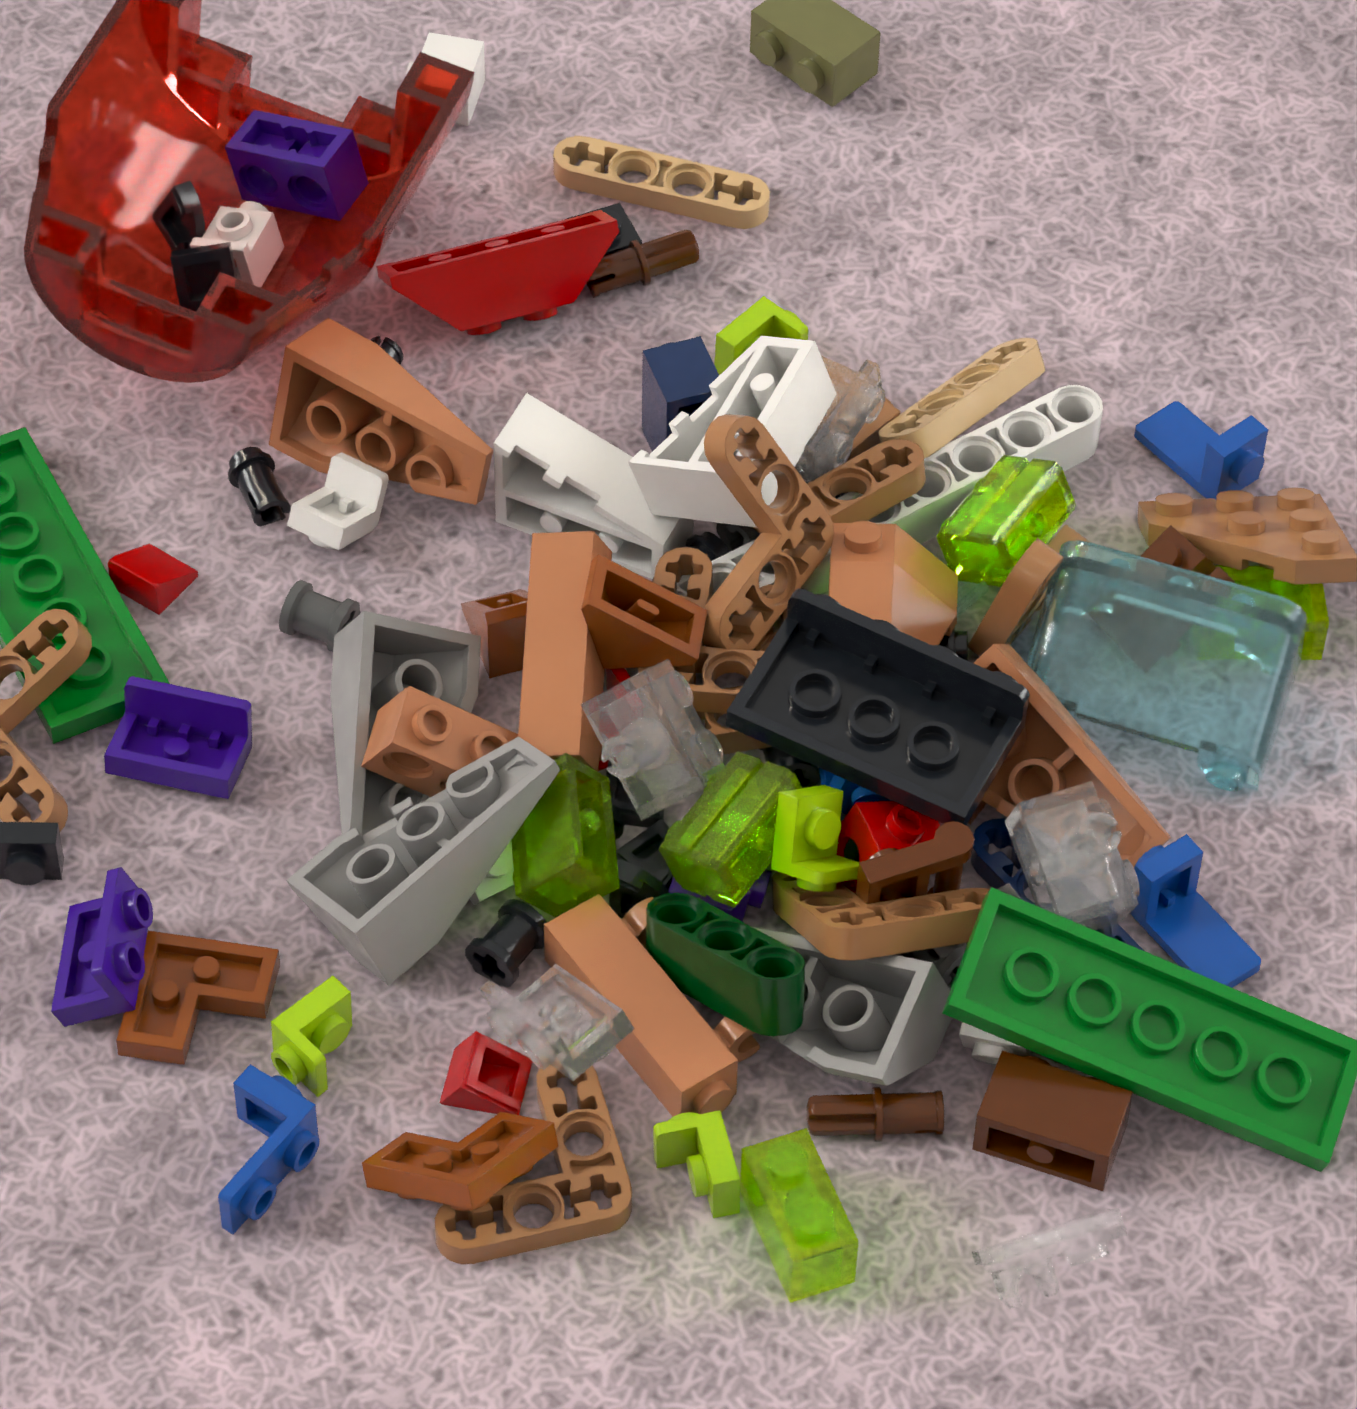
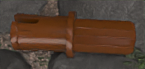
M682 230L642 244L637 240L629 241V248L603 256L586 285L593 298L600 296L602 293L639 281L642 282L643 286L651 283V277L696 263L699 260L698 243L691 230Z
M873 1087L871 1094L813 1095L808 1099L807 1126L810 1134L813 1136L874 1135V1142H881L883 1135L935 1133V1135H943L944 1101L941 1090L918 1093H882L880 1087Z

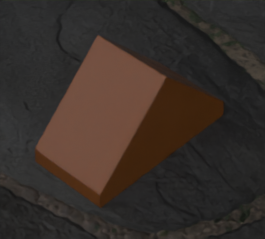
M599 554L591 561L581 611L603 669L692 666L698 660L708 610Z
M517 589L461 603L462 611L471 634L481 636L480 656L489 679L523 670L528 591Z

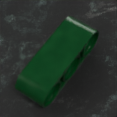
M663 894L655 897L648 903L646 908V950L682 993L760 1035L773 1037L788 1035L802 1026L804 1020L805 961L803 956L796 950L698 897L689 894Z

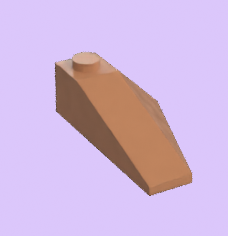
M327 318L285 346L269 439L270 446L321 473L328 474L330 461L333 456L345 453L386 473L390 481L409 484L417 493L474 505L483 500L493 449L378 344Z
M870 521L833 523L834 537L830 554L828 596L848 609L873 620L887 621L899 631L930 645H939L944 635H951L957 624L958 574L896 524H875Z
M993 644L974 664L990 671H999L1011 676L1029 691L1030 698L1025 727L987 789L982 801L996 808V811L1013 821H1018L1052 840L1055 845L1114 879L1124 882L1134 872L1135 864L1139 858L1149 849L1158 845L1163 846L1171 839L1170 835L1055 694L1010 644Z

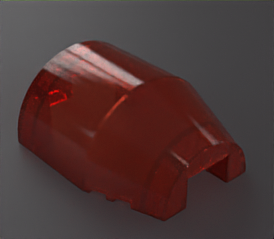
M116 0L47 107L46 128L43 146L40 149L36 189L32 196L24 244V260L31 283L44 305L65 329L96 353L124 368L148 377L172 382H204L222 377L351 292L365 279L461 115L471 93L475 72L420 52L397 90L395 109L358 96L346 118L341 122L251 88L252 55L200 36L202 0ZM254 110L353 130L368 179V185L343 218L338 221L261 204L269 212L274 213L284 244V249L262 287H257L220 272L196 312L179 306L170 260L172 249L152 218V214L171 189L178 184L191 181L203 209L206 232L220 206L239 208L243 202H246L241 198L225 146Z

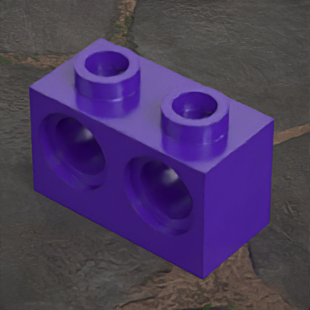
M254 110L225 146L241 198L245 201H253L259 204L340 221L368 185V179L356 139L351 129Z

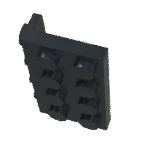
M799 588L793 592L788 600L785 621L728 708L726 726L943 824L954 821L967 825L1025 727L1030 694L1023 685L1005 673L987 670L958 657L946 647L930 645L899 631L887 621L873 620L842 606L830 596L814 594Z

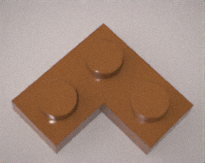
M148 930L144 950L145 973L139 982L135 1010L124 1012L116 1039L118 1055L185 1065L200 1010L266 1019L280 968L279 949Z
M500 1112L459 1142L405 1132L363 1161L362 1167L368 1188L396 1193L403 1199H424L450 1205L455 1210L468 1211L486 1205L490 1201L491 1196L517 1177L529 1173L533 1169L534 1164L559 1146L554 1122Z

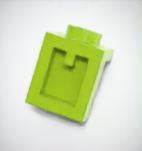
M763 296L716 334L714 365L718 374L720 375L760 336L808 340V327L796 314L782 309Z
M819 785L779 792L771 864L772 870L797 878V886L802 889L817 892L834 891L838 882L857 879L859 862L837 855L844 791L827 785Z
M331 976L271 1021L273 1042L271 1060L276 1070L295 1086L302 1082L317 1097L328 1090L327 1066L324 1054L338 1048L346 1039L350 1028L353 1026L351 992L337 978Z
M721 1111L703 1114L686 1112L678 1114L668 1121L655 1124L653 1126V1146L657 1169L687 1163L693 1194L695 1197L707 1195L713 1218L739 1214L740 1177Z

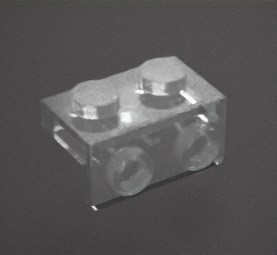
M821 356L837 395L795 465L796 470L804 481L811 482L845 463L851 453L853 440L865 422L868 424L874 422L880 414L885 401V391L882 388L879 364L867 359L857 372Z
M557 964L552 966L516 998L491 980H488L479 988V991L491 1008L485 1014V1018L494 1032L509 1046L518 1041L525 1054L541 1070H545L551 1065L572 1081L577 1079L595 1062L607 1057L614 1050L615 1046L634 1030L633 1025L621 1008Z

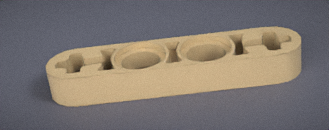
M587 136L567 137L554 148V176L562 186L573 190L739 229L757 227L766 220L769 214V188L764 181L752 175ZM579 159L583 160L580 166H574ZM605 165H608V173H607V174H604V172H605ZM639 171L647 175L648 178L639 183H628L619 176L625 172ZM694 184L703 191L694 196H683L674 191V189L680 185ZM715 190L718 191V200H714ZM742 198L749 199L745 205H738Z
M1019 338L992 348L884 425L879 430L881 443L894 439L910 440L921 447L924 459L931 456L1045 372V365L1038 341L1034 338Z

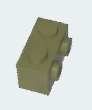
M765 0L751 10L750 53L755 55L763 64L773 67L797 83L805 92L812 93L833 107L878 74L881 32L832 0Z

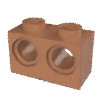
M408 686L377 711L361 767L432 797L446 789V782L450 774L517 738L518 734L412 686Z

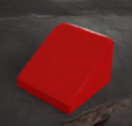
M150 543L117 554L107 563L109 576L118 592L158 615L198 577L197 570Z
M475 1031L455 1047L439 1103L493 1114L505 1112L519 1115L533 1059Z

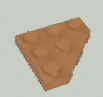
M1285 488L1278 491L1277 496H1253L1246 491L1228 490L1218 493L1216 499H1192L1189 495L1182 493H1165L1158 495L1155 501L1138 502L1139 529L1148 546L1171 525L1215 564L1244 570L1249 567V561H1253L1263 568L1274 570L1273 579L1295 585L1357 582V554L1321 495L1315 494L1309 489Z

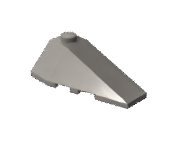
M363 611L334 636L330 696L342 834L356 827L362 836L394 818L391 807L411 797L416 805L430 798L425 794L361 767L377 711L406 687L412 686L471 713L478 697L481 636Z
M518 736L450 774L446 782V789L416 805L411 797L391 807L394 818L362 836L355 827L335 838L286 881L348 953L389 986L439 943L559 773L560 768L555 760Z
M753 927L796 950L803 956L805 961L804 1020L802 1026L788 1035L770 1036L771 1038L826 1073L888 1086L934 1061L952 1017L942 1014L950 989L933 962L898 955L853 961L837 960L823 955L803 936Z

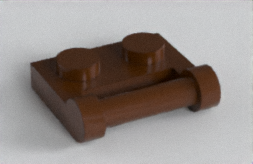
M946 822L936 830L934 839L900 850L888 848L875 853L868 860L859 862L855 894L865 903L871 904L960 889L963 865L972 856L974 845L973 832L963 823ZM935 874L934 886L928 890L930 875Z

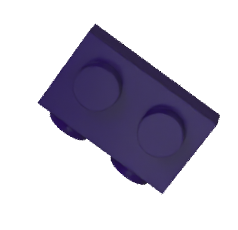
M134 676L129 677L124 687L125 713L104 754L105 773L229 799L252 749L251 703L235 697Z
M122 867L107 871L102 898L69 906L51 1012L64 1027L135 1010L139 982L145 973L144 950L148 927L153 921V907L146 891L138 888Z

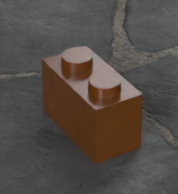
M1002 1050L977 1113L972 1150L1103 1191L1127 1128L1133 1091L1114 1086L1093 1076L1085 1077L1053 1067L1038 1057H1022Z

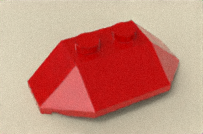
M598 210L581 216L397 262L378 265L376 268L378 277L393 290L460 331L466 330L468 335H483L499 330L502 327L501 321L523 316V320L526 321L543 320L558 313L557 307L574 303L619 233L616 219L602 210Z

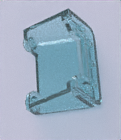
M1080 540L1063 543L1059 554L1064 557V560L1048 584L1026 663L1049 687L1075 720L1079 718L1198 753V766L1206 774L1207 781L1215 787L1227 791H1239L1243 787L1258 791L1301 662L1307 622L1304 610L1291 600L1275 594L1095 543Z

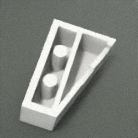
M760 336L709 385L712 395L693 414L689 416V414L681 411L669 423L672 433L654 451L649 454L641 449L628 462L653 515L757 528L710 465L704 449L705 434L710 423L718 416L731 414L757 418L795 467L837 395L815 341ZM739 433L735 434V439L739 436ZM738 449L733 453L734 455L742 456ZM772 472L766 475L761 488L762 498L767 505L774 501L778 489L777 480Z
M528 393L525 394L494 442L496 522L531 535L532 533L594 531L612 551L613 562L651 579L654 577L659 559L670 550L685 547L687 539L694 532V520L653 515L629 466L628 462L633 458L632 456Z

